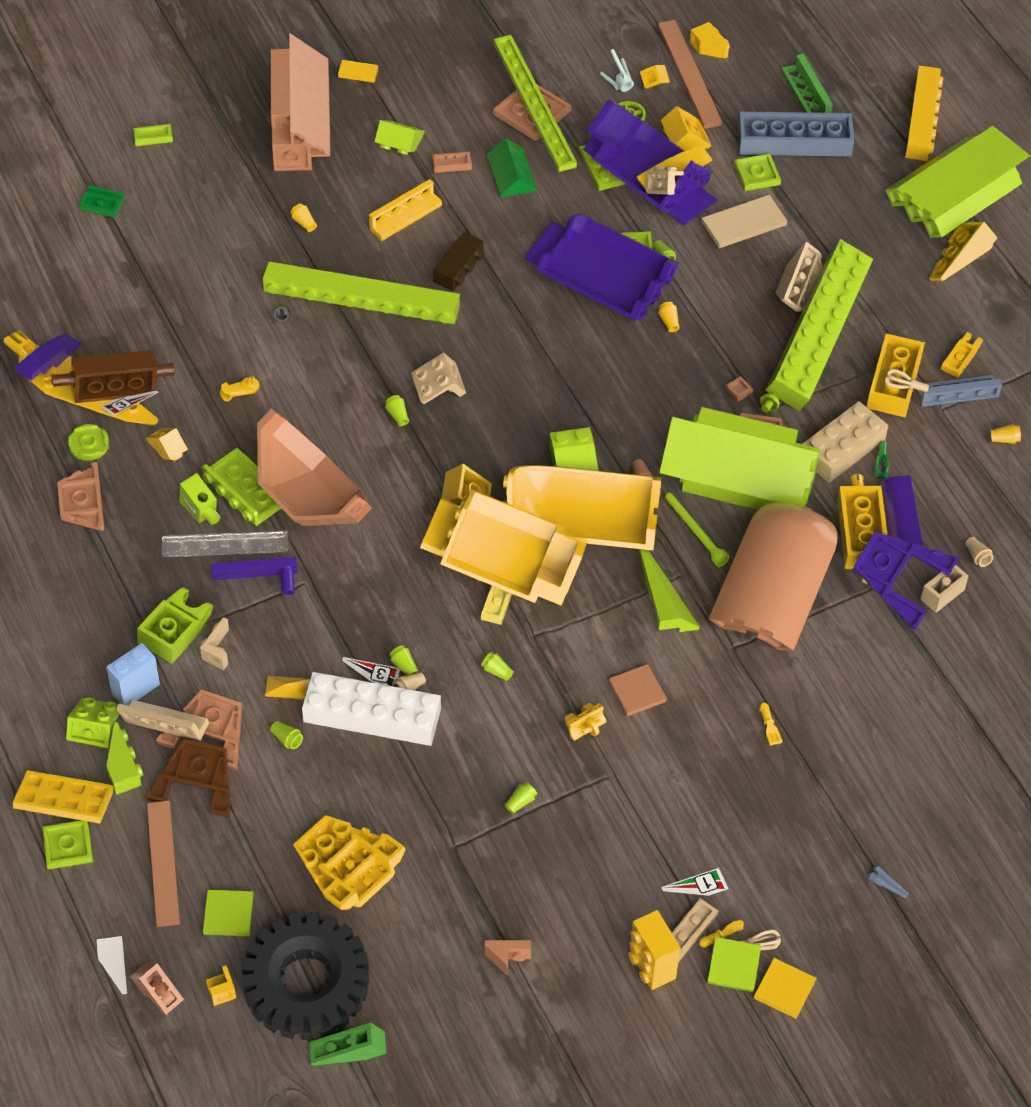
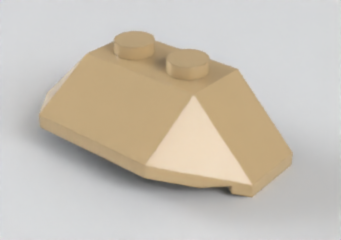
M805 242L788 262L776 290V295L796 312L803 310L823 267L820 260L822 259L821 252L808 242Z

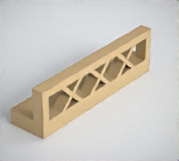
M131 700L129 706L118 704L116 708L126 723L198 741L201 740L209 724L208 719L205 717L136 700Z

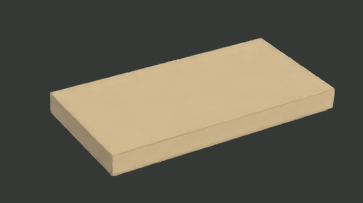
M770 195L705 216L701 221L718 248L787 225L786 218Z

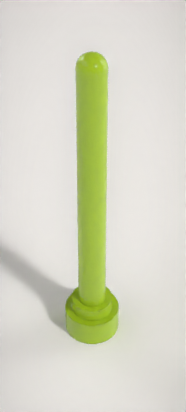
M666 493L665 499L710 551L712 562L717 567L725 565L730 559L729 554L724 549L715 546L672 493Z

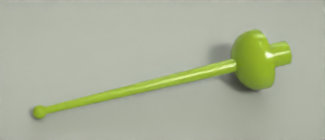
M766 393L760 398L763 412H774L779 408L780 402L776 395Z

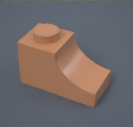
M147 961L130 975L142 994L146 995L159 1008L162 1014L167 1015L184 1000L157 963Z

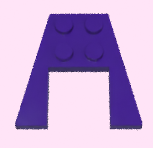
M875 531L853 566V569L916 630L927 611L890 588L911 555L947 577L960 557L948 555L935 549L925 548L919 544L902 541V539Z

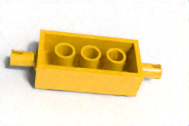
M857 474L850 477L852 486H840L837 498L845 569H853V566L875 531L887 535L881 486H864V478L861 474H858L859 480H857Z

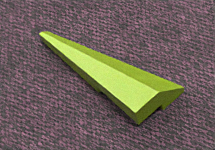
M638 549L658 629L678 628L679 632L699 630V624L649 550Z

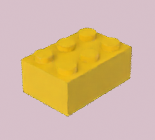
M656 910L633 921L628 956L631 963L639 968L642 982L648 984L650 989L653 990L676 979L681 948L659 911Z

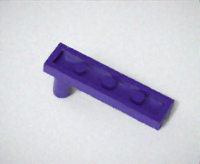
M296 557L211 564L213 580L281 575L282 594L293 595L295 593L293 574L298 573Z

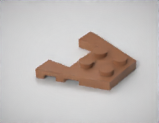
M201 689L183 709V712L208 719L209 724L203 736L225 743L223 748H226L228 751V768L237 770L243 705L241 702ZM164 732L157 737L156 741L157 744L176 750L182 736Z

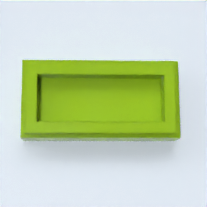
M171 124L133 128L135 146L173 142Z

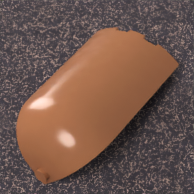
M770 503L760 508L748 525L709 619L722 629L745 634L747 630L757 633L758 639L767 642L778 650H794L836 549L837 530L834 524L808 507L789 503Z

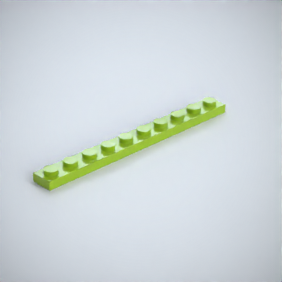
M507 35L495 38L494 46L558 171L576 168L577 161L512 36Z

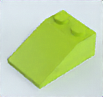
M590 427L550 433L549 449L553 466L599 471Z

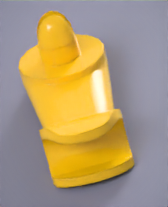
M252 376L228 385L227 382L223 383L220 389V396L227 402L235 396L256 393L260 386L259 381Z

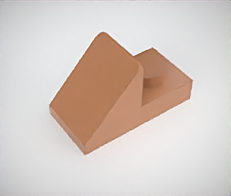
M485 940V956L503 973L508 975V959L515 961L531 959V940Z

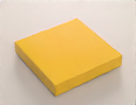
M774 958L754 995V999L797 1019L816 982V977Z

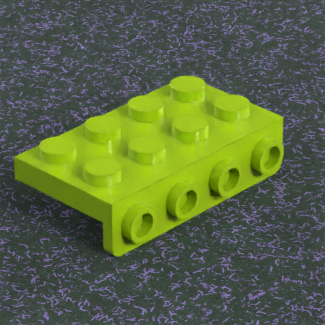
M238 448L209 467L207 464L202 466L203 480L207 484H211L219 496H224L233 509H238L244 519L248 522L251 521L255 526H258L281 509L258 484V466Z

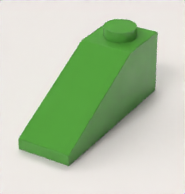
M371 1022L309 1042L310 1063L313 1066L362 1061L387 1054L385 1031Z

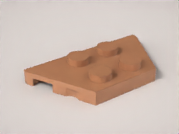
M93 462L87 470L83 472L78 470L70 477L57 482L60 517L62 521L104 531L98 463Z

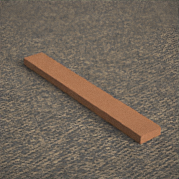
M676 20L658 23L659 32L703 128L721 126L722 120Z

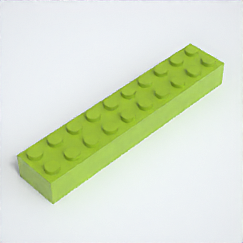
M842 239L831 249L765 391L776 395L778 399L798 411L810 400L873 258Z

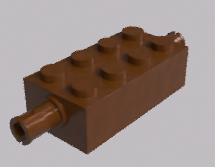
M153 350L73 357L71 358L70 373L52 374L51 379L53 388L71 385L75 403L113 400L156 391L157 377L175 376V368L173 363L156 365Z

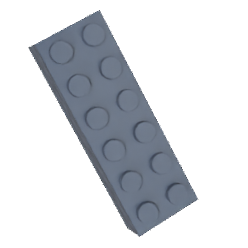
M740 112L738 122L739 155H763L770 153L771 155L852 156L854 146L852 113Z

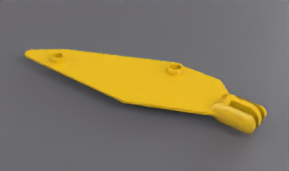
M20 330L13 332L3 340L4 344L19 355V363L40 347ZM71 356L57 368L53 366L47 373H40L31 381L47 395L126 422L156 425L158 423V418L140 403L113 416L101 408L113 400L75 403L71 385L53 388L51 375L70 373L71 358H73Z

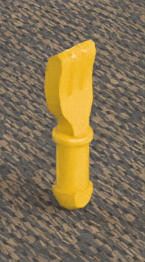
M762 702L759 706V711H761L764 725L767 727L765 734L768 744H780L782 739L778 728L773 724L774 720L769 710L770 707L767 703Z
M734 921L727 925L724 930L720 931L718 929L717 932L706 937L704 936L699 941L700 946L706 948L715 943V937L725 938L734 932L743 930L744 921Z

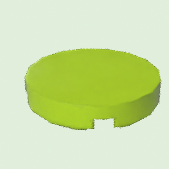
M85 424L74 429V432L69 435L68 447L71 454L77 459L92 461L100 458L107 452L109 437L104 429L98 428L97 425Z

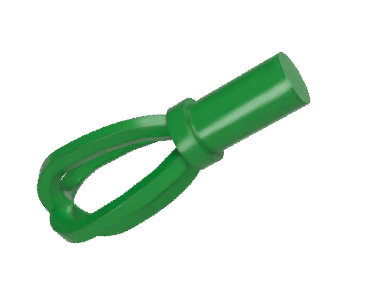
M886 441L879 442V452L874 467V476L877 478L888 477L889 459L887 457ZM881 460H883L885 466L883 473L878 469Z

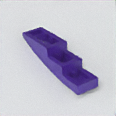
M65 333L57 336L26 356L15 366V372L32 381L40 373L45 374L53 366L57 368L81 345V342Z

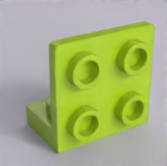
M89 697L81 698L68 716L66 740L109 748L113 724L120 715L116 710L118 705L114 702L96 701L94 698Z

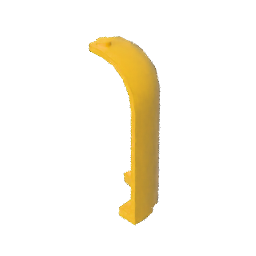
M542 465L514 467L510 469L508 475L504 476L503 487L507 488V502L509 505L565 527L564 535L588 544L653 550L657 524V515H654V508H658L662 477Z

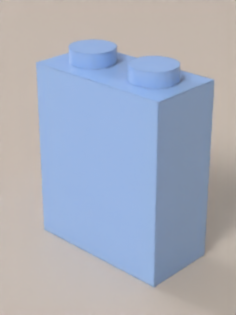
M143 643L106 667L111 693L120 704L129 706L131 700L137 701L160 685L155 656Z

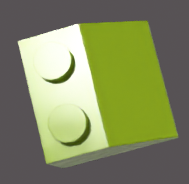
M380 120L375 142L379 143L381 148L388 150L391 147L397 148L398 153L408 155V152H415L425 130L394 121Z

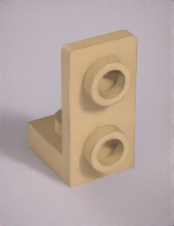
M224 617L219 623L214 625L210 636L205 638L200 645L202 660L222 670L228 665L227 652L217 645L229 631L228 619Z

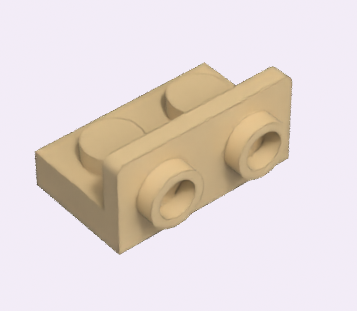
M654 167V171L647 170L646 194L674 195L675 175H684V171H677V167Z

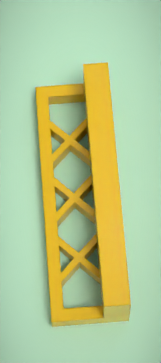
M430 179L369 214L370 231L383 241L442 206V200L433 193V181Z

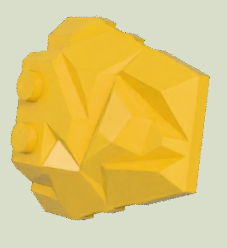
M326 815L293 844L324 897L340 910L350 909L352 906L362 907L394 876V867L401 861L405 852V847L387 834L382 833L379 836L370 833L368 828L363 827L360 830L351 827L349 822Z

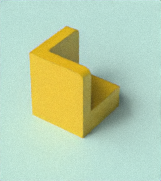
M655 65L640 71L645 89L670 82L665 65Z
M227 965L222 966L223 974L206 980L214 1006L236 999L235 988Z

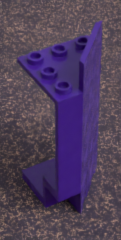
M608 99L587 130L593 136L583 150L657 208L668 213L684 226L718 201V199L702 188L710 180L712 171L692 160L685 168L684 175H680L675 180L674 195L646 194L644 188L637 181V176L657 164L684 152V150L624 107Z

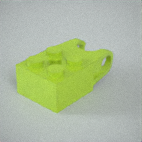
M184 587L175 592L166 601L163 600L137 628V643H143L148 650L171 664L198 636L213 610V604L209 602L197 608L185 605L189 596V590Z

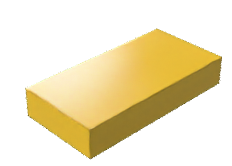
M342 60L338 77L374 83L378 72V65Z

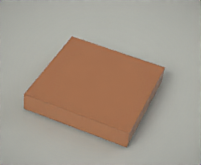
M648 664L609 678L608 683L626 716L666 702L667 698Z

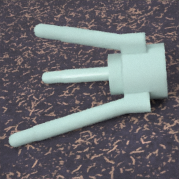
M612 49L611 53L620 70V73L616 76V82L603 72H600V75L612 84L615 90L620 89L622 92H626L633 87L634 82L630 77L624 58H621L620 63L614 49Z

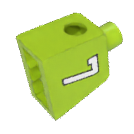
M196 473L180 483L179 503L198 523L207 520L211 525L217 523L221 518L216 512L217 500L200 476Z

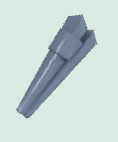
M879 866L873 867V872L867 874L868 880L878 886H882L903 898L909 895L904 888Z

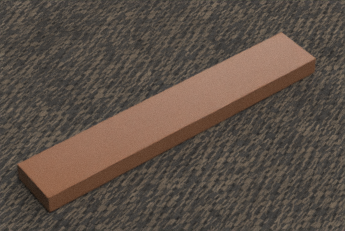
M170 801L147 803L157 927L180 925Z

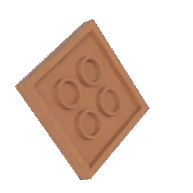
M537 84L556 123H558L571 111V105ZM517 90L493 109V115L532 140L537 141L541 137Z

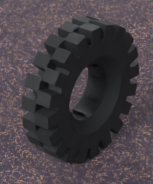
M308 911L307 918H301L300 912L288 914L289 921L283 922L281 917L271 921V929L267 930L263 927L255 934L256 942L250 941L245 950L246 958H243L241 966L244 997L248 1007H251L253 1016L258 1022L263 1020L265 1028L273 1033L280 1029L282 1037L294 1039L295 1033L301 1034L302 1040H313V1033L320 1032L323 1038L333 1034L332 1027L337 1026L341 1030L348 1025L349 1016L356 1017L362 1009L361 1001L366 1000L369 984L367 953L364 952V945L359 936L354 937L353 929L346 923L339 926L338 918L327 914L325 919L322 920L320 919L319 912ZM303 958L316 959L325 964V969H329L331 973L325 988L310 996L295 995L287 990L286 984L281 982V977L285 975L286 967L292 962Z

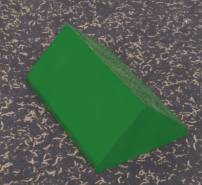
M505 138L487 154L500 198L537 191L525 151L521 146Z

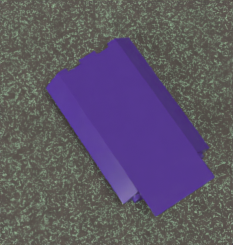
M583 214L571 216L567 222L568 228L552 222L527 253L525 260L537 265L536 271L635 321L644 319L647 315L646 310L650 303L655 304L662 294V287L665 284H670L679 265V262Z

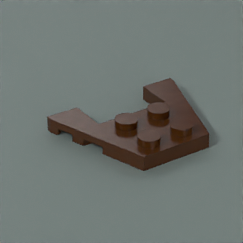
M183 739L169 759L166 768L156 778L155 784L147 791L145 798L155 802L167 801L172 782L212 790L215 793L209 810L210 814L230 818L227 749Z

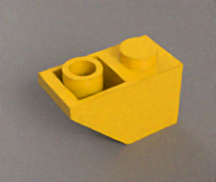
M710 22L691 29L690 44L699 54L719 58L728 57L730 47L728 40L724 39L717 28L713 27Z

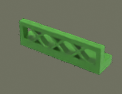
M797 55L795 65L783 67L781 72L805 113H811L812 108L820 111V113H831L833 104L805 55ZM797 71L798 76L795 77L790 75L789 73ZM797 83L805 85V89L796 87ZM804 96L812 98V102L804 100Z

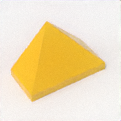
M268 676L265 696L305 699L311 679Z

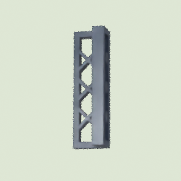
M994 375L925 383L929 385L927 393L917 389L916 392L921 407L999 397L1002 383L1000 378L995 379Z

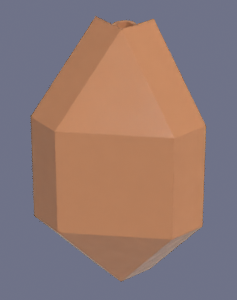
M271 408L257 423L258 484L293 521L302 526L359 523L372 509L363 492L349 477L281 414Z

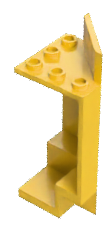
M472 489L469 495L465 494L460 506L441 498L420 548L443 557L441 561L443 566L535 603L539 596L562 605L582 559L586 543L564 535L565 527Z

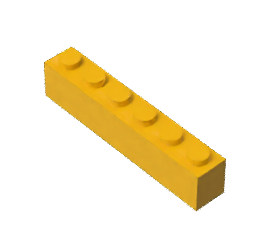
M919 66L905 158L928 161L929 154H933L934 143L931 140H935L936 129H933V127L937 126L938 116H935V114H938L940 103L936 101H940L942 90L938 89V87L941 88L943 83V77L940 76L941 69L926 66Z

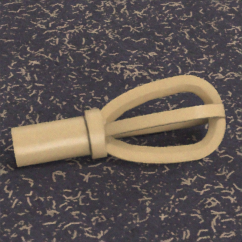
M896 369L888 371L885 378L887 385L894 388H913L926 393L929 388L928 384L915 381V379H911L904 372ZM897 373L907 378V380L891 376L890 374ZM889 379L899 381L907 385L893 384L889 382Z
M769 929L740 942L761 945V950H770L777 948L780 945L781 939L776 930ZM776 937V940L754 943L763 939Z

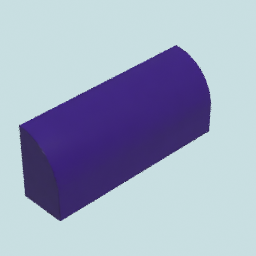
M893 476L882 480L877 486L882 488L887 535L922 546L923 541L911 476Z

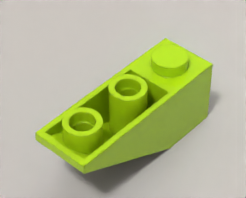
M115 722L113 726L107 760L108 775L116 795L142 786L140 777L143 776L140 764L135 765L133 759L136 756L132 746L128 747L126 741H129L124 728L120 729L118 722Z

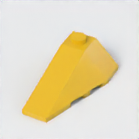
M985 222L962 223L949 237V246L943 249L941 253L943 258L936 263L929 279L931 281H943L989 251L997 239L996 235Z

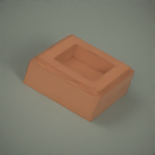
M741 376L725 385V390L736 402L753 393V388Z

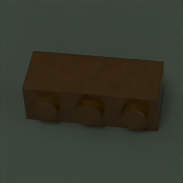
M463 232L433 269L434 283L454 292L458 285H462L465 276L473 271L477 261L483 258L485 254L484 241Z

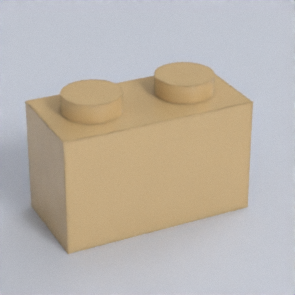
M955 565L948 577L939 573L924 585L921 601L937 613L965 590L968 575L957 565Z

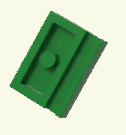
M88 185V190L85 191L79 203V210L116 218L122 202L125 200V193Z

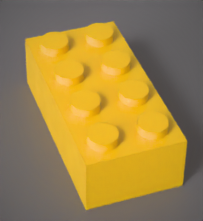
M891 334L885 335L869 393L868 409L906 418L913 388L901 389L890 387L887 385L885 378L888 371L896 369L904 372L916 381L925 342ZM897 373L890 374L891 376L907 380V378ZM889 379L890 383L897 385H907L905 383Z

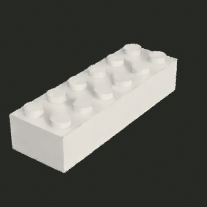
M313 672L302 707L303 722L432 746L441 711V695Z

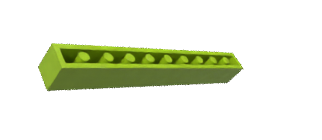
M268 262L263 277L264 292L304 298L442 323L455 324L460 307V294L275 262Z

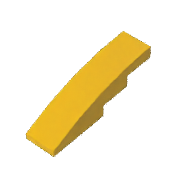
M700 145L675 155L654 167H677V171H684L691 160L704 166L712 161V158ZM647 171L637 176V181L645 191ZM675 175V180L678 179L680 175Z

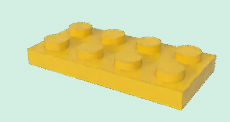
M27 770L13 800V808L101 823L114 788L113 785Z

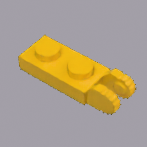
M967 332L943 362L941 370L959 378L977 353L983 339L978 337L974 344L971 345L968 342L971 340L972 334Z

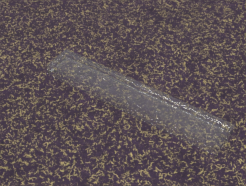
M288 530L162 536V557L289 552Z

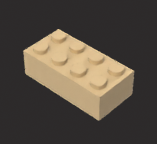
M858 401L803 444L820 448L816 473L830 483L877 447L880 441H885L888 424Z

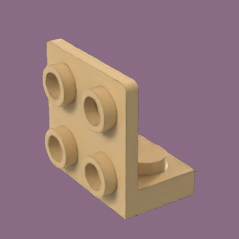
M445 353L440 354L411 373L420 402L423 404L447 390L454 392L459 397L466 394L456 362Z

